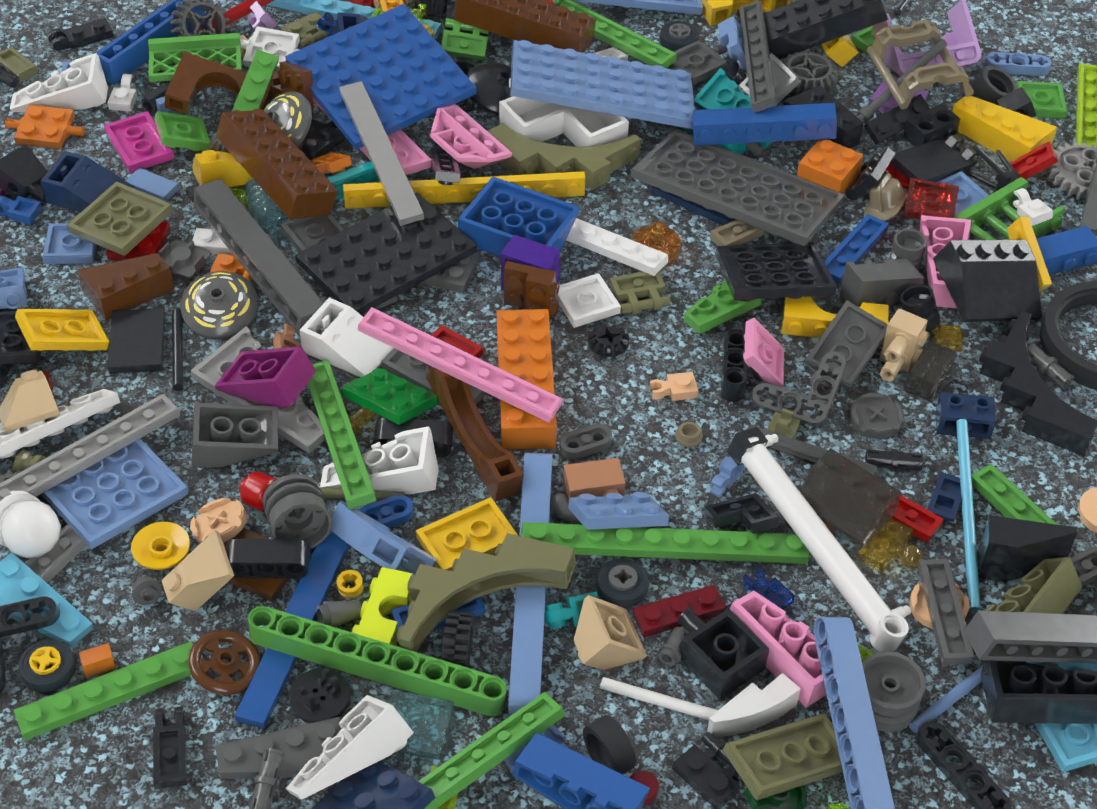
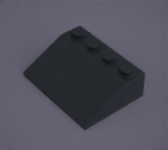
M950 240L933 258L964 322L1017 320L1021 311L1031 314L1030 320H1038L1042 317L1037 263L1026 240Z

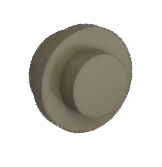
M685 422L676 430L675 437L680 445L695 447L702 442L703 433L696 423Z

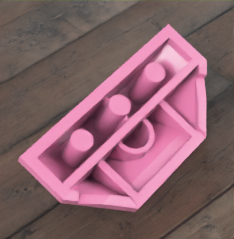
M454 104L437 108L430 137L459 163L476 169L512 157L510 150L458 105Z

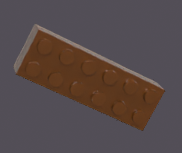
M457 0L454 16L455 21L516 41L526 40L533 44H547L554 48L573 49L584 53L593 41L597 20L586 13H577L570 11L564 6L549 4L546 0Z
M254 109L252 111L234 110L233 112H222L216 138L289 219L331 215L338 190L265 111Z

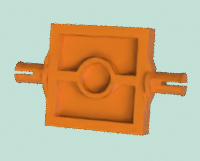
M28 105L24 116L20 120L9 118L5 120L6 128L17 129L14 140L19 145L61 149L64 141L70 135L81 137L85 135L84 127L72 126L75 118L73 109Z

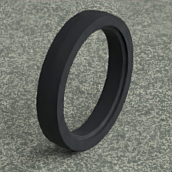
M1088 281L1066 287L1051 299L1042 317L1040 342L1043 351L1050 357L1054 356L1058 360V364L1074 376L1073 381L1097 390V365L1077 355L1065 343L1058 325L1059 319L1071 309L1083 305L1097 304V281Z

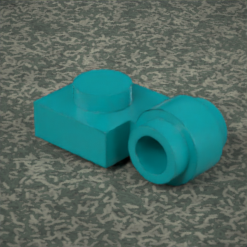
M597 591L566 598L568 608H563L562 602L546 605V612H544L545 624H549V629L567 626L566 620L570 617L572 627H577L584 598L588 595L598 598Z

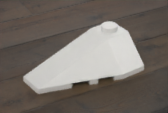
M95 53L76 59L69 63L71 67L59 73L56 70L43 83L36 81L14 93L10 110L12 112H25L28 105L81 110L106 103L108 86L98 54Z
M429 426L400 432L395 435V440L381 445L380 442L371 445L372 450L361 454L374 491L415 494L436 490L438 464ZM334 463L324 466L320 488L342 489Z
M366 695L339 722V726L342 728L339 733L333 738L327 737L322 743V754L319 757L310 759L286 789L290 794L302 800L401 750L407 744V739L414 732L393 705Z

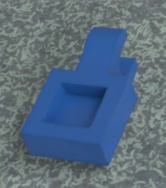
M0 196V216H8V219L31 225L42 210L40 201L20 196L14 201Z

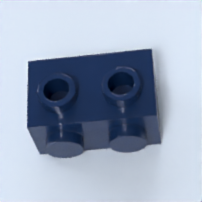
M940 392L935 410L936 434L957 436L956 421L965 419L968 423V437L991 439L996 424L995 397Z

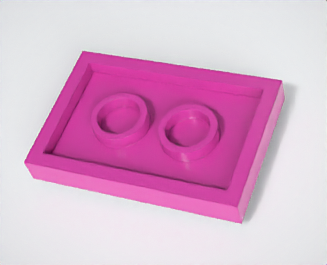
M148 111L104 125L107 137L129 173L135 172L138 168L145 169L174 159L173 150L166 145H162L156 123Z

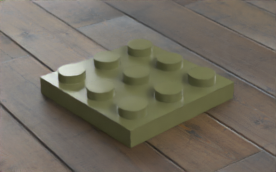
M116 181L69 222L67 228L69 233L125 256L174 210L171 203Z

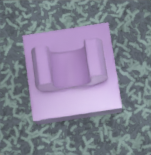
M257 1L250 6L255 14L251 15L247 21L254 29L256 27L264 28L265 25L269 29H274L277 26L276 22Z

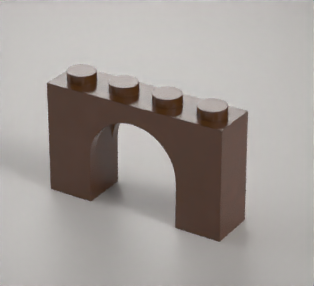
M184 52L165 93V108L187 115L197 93L211 86L227 88L238 97L247 73L243 70L234 69L219 62H213L198 55ZM273 81L269 84L260 107L261 110H264L269 103L272 95Z

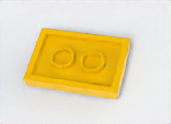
M17 309L16 321L31 350L94 351L107 350L109 340L93 310Z
M491 497L416 530V538L426 553L437 558L436 568L449 571L452 570L454 560L460 558L464 548L494 555L498 544L503 543L507 533L518 534Z

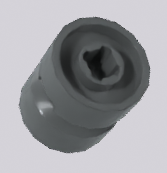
M914 229L898 231L894 236L889 259L907 258L919 272L927 243L926 237Z

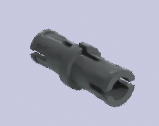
M1035 343L1027 348L1031 362L1040 369L1039 372L1043 376H1049L1062 389H1065L1072 383L1069 379L1073 381L1074 376L1060 366L1054 356L1050 357Z
M273 748L264 749L259 774L254 778L255 789L249 809H271L275 789H278L280 784L278 777L285 754L283 751Z

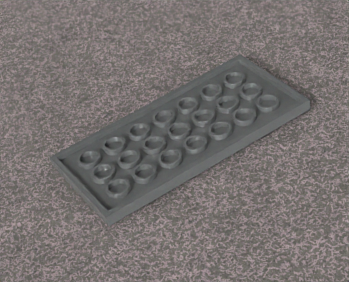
M676 129L631 170V177L639 180L641 183L652 185L664 192L682 197L686 201L695 202L706 209L715 210L729 218H735L747 223L749 226L760 228L772 235L780 236L794 244L803 246L812 239L839 208L845 194L718 145L694 146V136Z

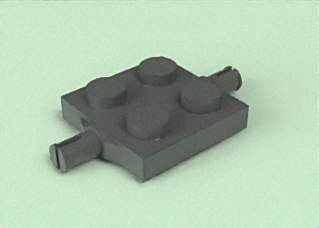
M697 40L674 51L677 61L669 66L672 70L681 69L691 73L693 86L714 76L720 68L723 71L726 70L727 62L719 55L726 53L727 47L719 45L711 48Z

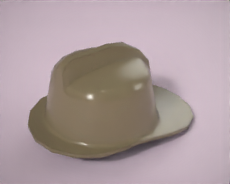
M885 173L882 179L869 189V201L864 215L870 214L883 221L893 218L902 209L908 196L907 189L902 188L898 179L892 178L890 173Z

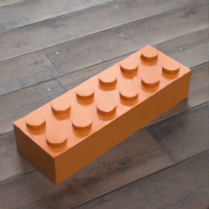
M549 309L497 310L498 368L554 394ZM500 399L501 446L506 450L556 448V414L548 423Z

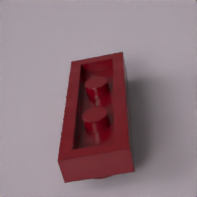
M715 585L634 607L632 615L642 637L645 638L682 627L678 623V617L688 608L693 609L694 613L703 621L718 616L726 610V606Z

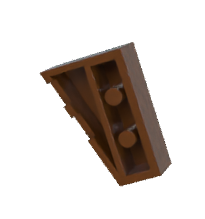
M158 253L77 270L82 292L106 321L111 319L112 311L131 310L174 290L170 267Z

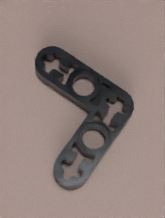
M43 596L0 606V624L2 625L0 628V693L6 686L2 637L41 629L55 624L60 617V609L52 598ZM47 606L50 610L47 611L45 617H42L39 613L43 612V607ZM14 612L22 613V619L18 624L8 625L7 619L9 615Z

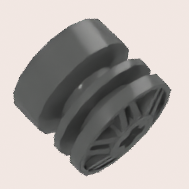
M303 474L286 475L272 482L265 490L262 502L273 539L303 540L312 549L322 543L329 535L332 527L331 516L324 501L321 488L315 479Z

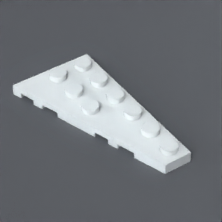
M102 389L72 399L70 406H57L60 415L9 432H5L0 423V458H8L16 453L15 450L22 447L34 446L40 442L41 438L48 435H58L64 432V428L72 424H82L88 421V417L94 414H103L112 409L111 406L120 403L117 392Z

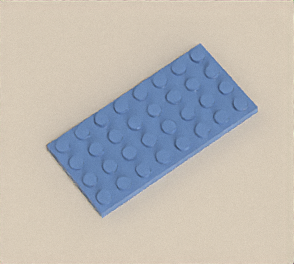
M514 40L510 96L693 129V110L695 109L691 73L681 69H666L660 65H645L638 61H624L617 57L607 58L598 56L595 53L586 54L576 52L573 49L554 48L547 44L538 45L526 40Z

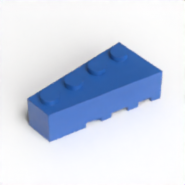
M538 733L533 736L516 759L512 776L563 809H642L650 790L649 787Z

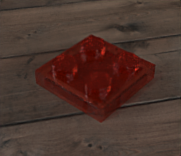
M910 178L904 217L921 219V215L954 218L959 186Z

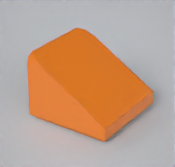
M109 643L79 652L86 678L116 669Z

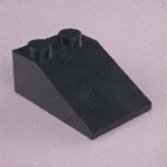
M989 515L977 550L978 577L992 581L1007 582L1023 578L1044 559L1068 557L1078 533V528Z

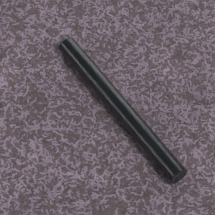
M180 309L172 310L173 390L175 391L183 390V331Z

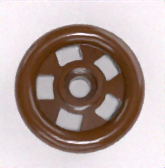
M218 630L203 635L194 643L188 656V666L194 680L204 689L220 695H233L247 690L261 662L260 653L252 641L242 634L228 630ZM219 642L232 643V649L219 648ZM204 650L212 652L210 661L201 659ZM246 653L249 662L241 663L238 654ZM221 659H226V660H228V661H230V662H229V663H225V662H223ZM212 669L219 678L213 680L206 673ZM240 671L243 678L234 682L230 676Z

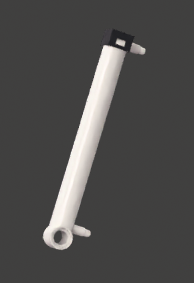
M758 427L736 433L727 450L728 454L737 466L745 465L871 633L870 642L872 646L880 652H894L908 633V623L904 618L911 613V608L907 605L893 610L888 608L766 448L778 442V436L776 434L764 436Z

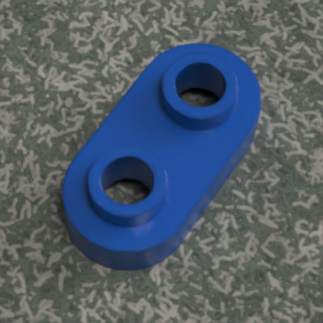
M394 495L362 507L360 511L388 528H392L408 522L413 517V502L407 496Z

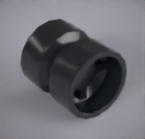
M915 285L902 292L900 301L903 310L928 320L926 332H930L939 326L941 322L940 315L936 306L933 289L930 286Z

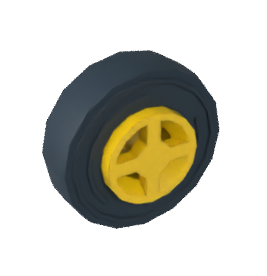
M42 640L32 644L24 651L19 660L18 670L23 683L29 689L39 693H46L61 689L70 682L75 673L76 662L71 649L63 642Z

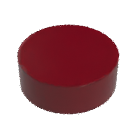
M637 771L629 777L650 788L644 805L652 803L657 798L659 782L652 773Z

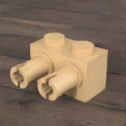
M900 308L896 311L887 325L880 361L885 362L880 372V376L884 380L893 381L900 369L909 372L913 364H919L924 353L921 347H923L928 337V332L925 331L928 320Z

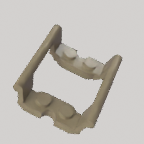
M927 19L912 22V25L906 28L900 25L884 27L876 33L872 46L867 48L868 55L901 109H906L909 106L915 91L933 88V84L939 82L941 85L958 83L967 97L974 93L969 84L968 75L963 67H959L946 47L939 53L945 63L917 68L914 72L903 78L901 85L898 87L883 62L887 46L902 47L923 43L929 39L935 45L940 40V32L934 22Z

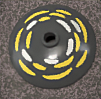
M293 91L285 92L272 99L263 111L299 147L311 125V105L302 94Z
M216 271L200 276L186 288L181 299V314L185 324L197 335L208 339L231 338L244 327H249L256 318L259 307L258 296L254 286L243 276L228 271Z

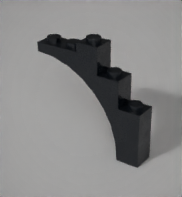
M1021 311L1017 320H1011L1007 329V334L1009 335H1003L1001 341L994 339L989 349H983L979 362L983 363L980 374L1002 382L1000 391L1004 393L1001 403L1024 411L1021 420L1025 421L1022 432L1085 456L1097 429V420L1079 412L1061 400L1036 373L1026 346V330L1031 314Z

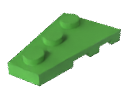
M725 279L721 286L717 284L712 289V294L707 298H701L684 313V322L701 334L760 306L761 299H751L750 301L734 300Z

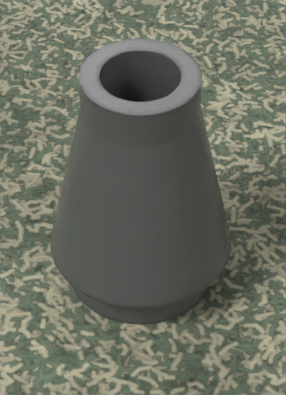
M359 600L324 601L322 605L316 607L317 620L319 623L337 628L356 618H361V603Z

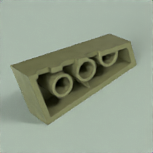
M1071 558L1044 559L1021 579L1023 585L1010 588L1003 594L1005 600L999 606L992 604L986 610L1063 614L1082 588Z

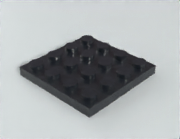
M808 242L805 246L794 243L716 246V257L734 300L750 301L751 299L762 298L765 300H775L783 297L800 299L805 296L825 298L828 295H836L837 285L814 242Z

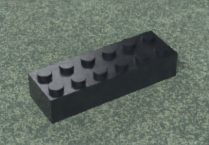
M797 0L794 3L764 13L769 55L772 53L778 59L787 57L788 54L793 55L795 52L807 50L888 20L884 1Z

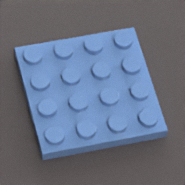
M138 439L43 492L41 495L92 550L188 495V487L141 439Z

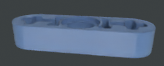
M991 52L987 55L984 66H996L1008 74L1045 76L1049 73L1051 60L1044 55Z

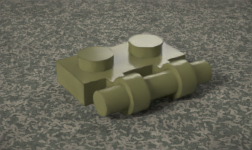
M314 12L281 27L280 31L299 34L300 42L298 48L302 49L334 35L335 25L329 27V22L319 13Z
M639 272L610 278V287L618 302L627 301V303L620 304L621 314L630 313L635 315L639 314L642 310L652 309L656 311L661 310L664 306L671 305L669 295L659 296V294H665L666 290L660 272L655 276ZM649 297V299L638 301V298Z

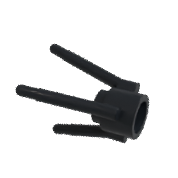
M977 145L972 146L978 155L998 173L995 178L997 184L971 171L967 175L997 191L1019 178L1020 174L1013 169L1000 150H996V154L1007 170H1002Z

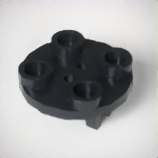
M328 667L325 669H313L301 674L292 683L289 691V704L293 713L309 724L340 717L351 703L350 689L347 681L342 675L334 670H330Z

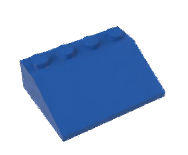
M492 177L458 218V229L477 244L478 249L500 257L501 252L513 235L561 251L580 212V207Z

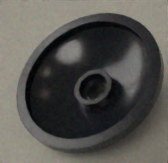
M484 62L474 66L469 71L467 77L476 86V94L470 98L485 111L499 115V102L513 97L510 96L509 87L511 67L498 62Z

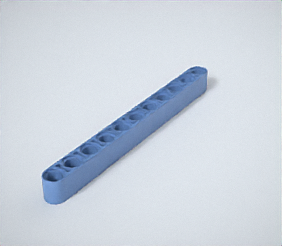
M525 453L519 536H521L522 522L549 523L553 454ZM546 586L516 587L508 717L534 700L541 693Z

